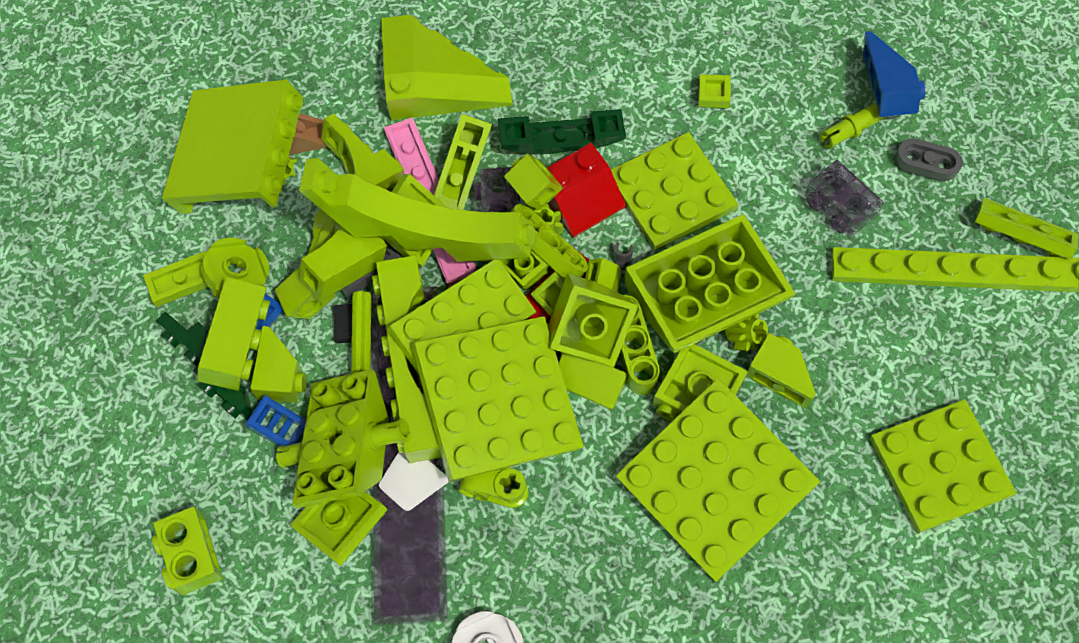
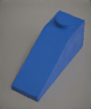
M872 31L865 32L863 58L879 117L918 113L920 100L925 99V83L923 80H919L915 67Z

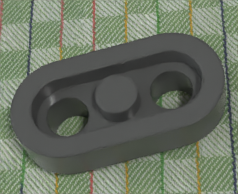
M919 139L905 140L901 143L896 153V162L904 171L940 181L954 179L963 164L962 157L956 150ZM907 156H914L917 161L911 160ZM938 164H944L948 169L940 168Z

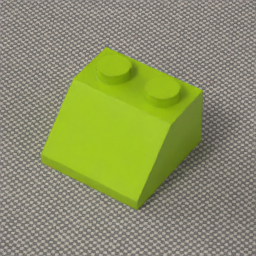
M567 273L548 324L551 336L549 347L553 350L614 367L638 304L598 282Z

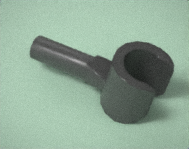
M617 242L613 250V261L623 273L625 266L632 260L633 246L630 245L628 253L622 254L618 252L619 242Z

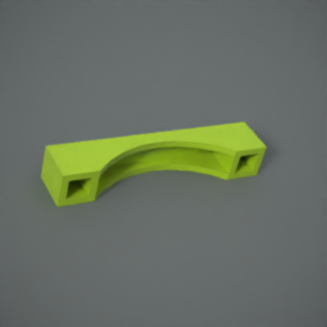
M417 256L376 262L378 275L372 276L375 294L381 295L383 304L377 306L380 326L386 325L387 336H382L381 340L385 357H391L392 367L386 368L389 388L395 387L397 399L391 400L392 413L395 421L399 419L406 420L410 429L409 440L397 443L399 454L405 453L409 464L442 458L426 397L417 387L411 376L407 357L387 330L391 324L420 307L425 300Z

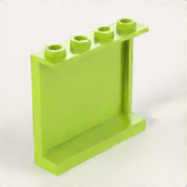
M287 79L193 90L162 199L179 213L184 214L192 213L194 203L262 198L272 208L276 207L282 190L286 166L289 162V153L293 137L296 133L303 96Z

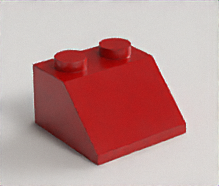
M592 143L547 168L563 187L547 204H549L553 212H561L560 222L572 238L626 208L625 201L609 165Z

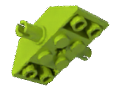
M372 369L312 383L303 441L287 446H279L277 451L282 453H276V460L282 468L299 464L292 506L295 508L359 496L382 480L386 445L407 442L409 440L410 429L406 420L399 419L389 423L377 376Z

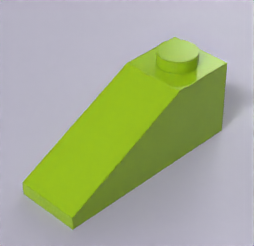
M461 114L434 194L446 207L460 210L464 209L492 126L490 123L465 114Z

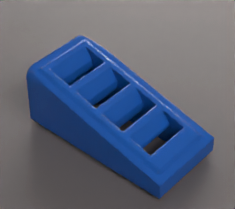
M264 395L246 422V428L278 446H287L297 443L305 430L306 419ZM268 412H274L275 414L267 427L262 426L261 423ZM281 417L287 419L278 434L272 431ZM294 423L299 427L288 441L284 439V436Z

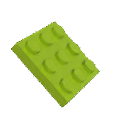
M690 132L611 169L627 209L654 251L738 209V202Z
M966 399L873 434L869 438L917 534L1017 494Z

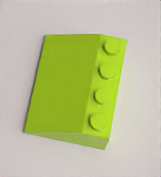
M744 214L626 267L625 287L630 295L639 302L643 316L673 353L793 298L796 294Z

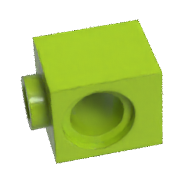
M528 153L514 161L511 165V170L504 176L524 202L538 210H541L563 189L541 160Z
M298 267L275 289V292L281 303V308L287 317L310 319L336 296L332 294L319 301L299 280L300 267Z

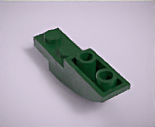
M165 311L156 320L163 329L160 336L174 349L180 345L186 350L183 356L195 366L192 371L197 376L199 362L209 331L199 322L188 331ZM241 380L239 391L203 382L197 384L210 398L218 395L224 401L220 406L234 419L241 415L248 421L252 415L250 399L243 380Z

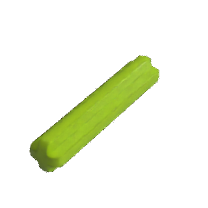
M356 291L352 296L351 374L370 369L371 294L367 291Z

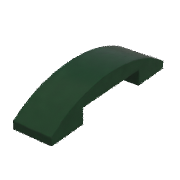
M621 109L591 111L590 118L534 123H530L529 116L498 118L501 149L518 153H564L577 151L590 143L595 148H600L626 139Z

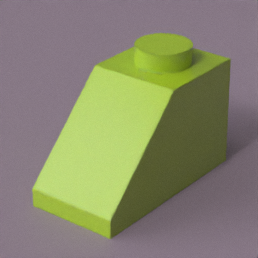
M262 326L250 390L258 400H262L264 395L276 402L298 403L299 394L304 393L306 390L307 375L269 326Z
M769 333L751 363L746 377L795 404L808 409L816 392L801 350L794 346L793 342L788 338Z

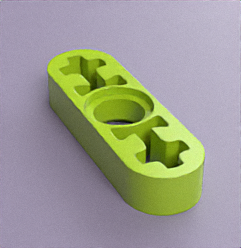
M517 204L510 211L521 212L535 229V242L531 245V249L565 279L567 273L581 277L588 270L585 258L526 205Z

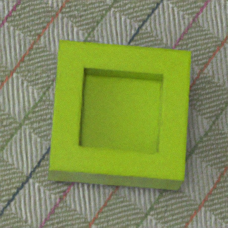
M700 74L698 107L729 108L731 102V75Z

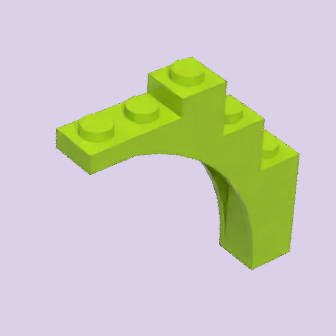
M334 113L324 118L321 140L341 159L347 174L354 173L362 179L392 192L404 174V168L400 162L393 158L385 149L374 154L371 148L366 143H363L352 132L351 128L346 123H343ZM341 226L321 247L301 259L299 280L319 301H322L377 269L376 262L384 261L387 244L381 236L355 238Z

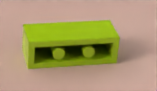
M229 277L225 278L199 362L197 381L239 391L241 380H249L254 361L248 359L250 349L257 350L262 330L256 328L259 319L266 320L270 301L264 300L267 287Z

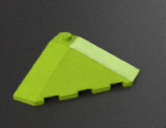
M411 14L381 18L385 92L391 120L513 106L509 77L487 67L484 61L467 50L464 52L452 44L450 39L436 30L428 29L420 23L419 19Z

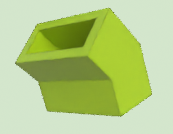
M603 257L591 259L588 263L585 279L598 282L618 293L622 271L617 264Z

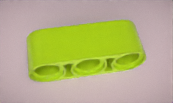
M623 295L636 302L638 307L619 357L623 370L627 373V384L630 390L638 395H648L656 389L660 373L659 364L639 302L632 296ZM630 341H636L640 343L642 347L637 350H633L628 348L626 346V343ZM644 371L649 373L652 378L642 381L636 378L635 374Z

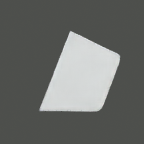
M398 452L380 481L379 487L401 508L409 511L449 481L447 476L429 460L409 464L405 453L399 454Z

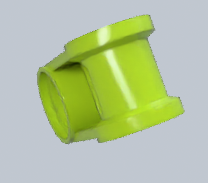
M512 468L462 479L458 491L467 497L473 498L475 495L476 500L492 502L507 508H517L523 505L529 493L524 475ZM513 483H516L518 490L512 489L511 493L507 494L505 487L510 488Z

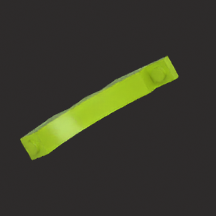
M319 158L306 159L299 191L355 238L392 236L406 250L443 248L457 262L530 258L531 245L535 242V229L521 212H478L432 205L385 190L354 173L337 175Z

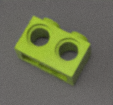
M195 506L153 522L156 535L152 536V542L159 556L163 555L166 567L162 569V576L169 589L172 588L179 594L185 595L224 579L204 514ZM187 529L185 539L180 543L174 544V537L177 532ZM196 561L197 568L195 572L188 577H184L185 567L190 562Z

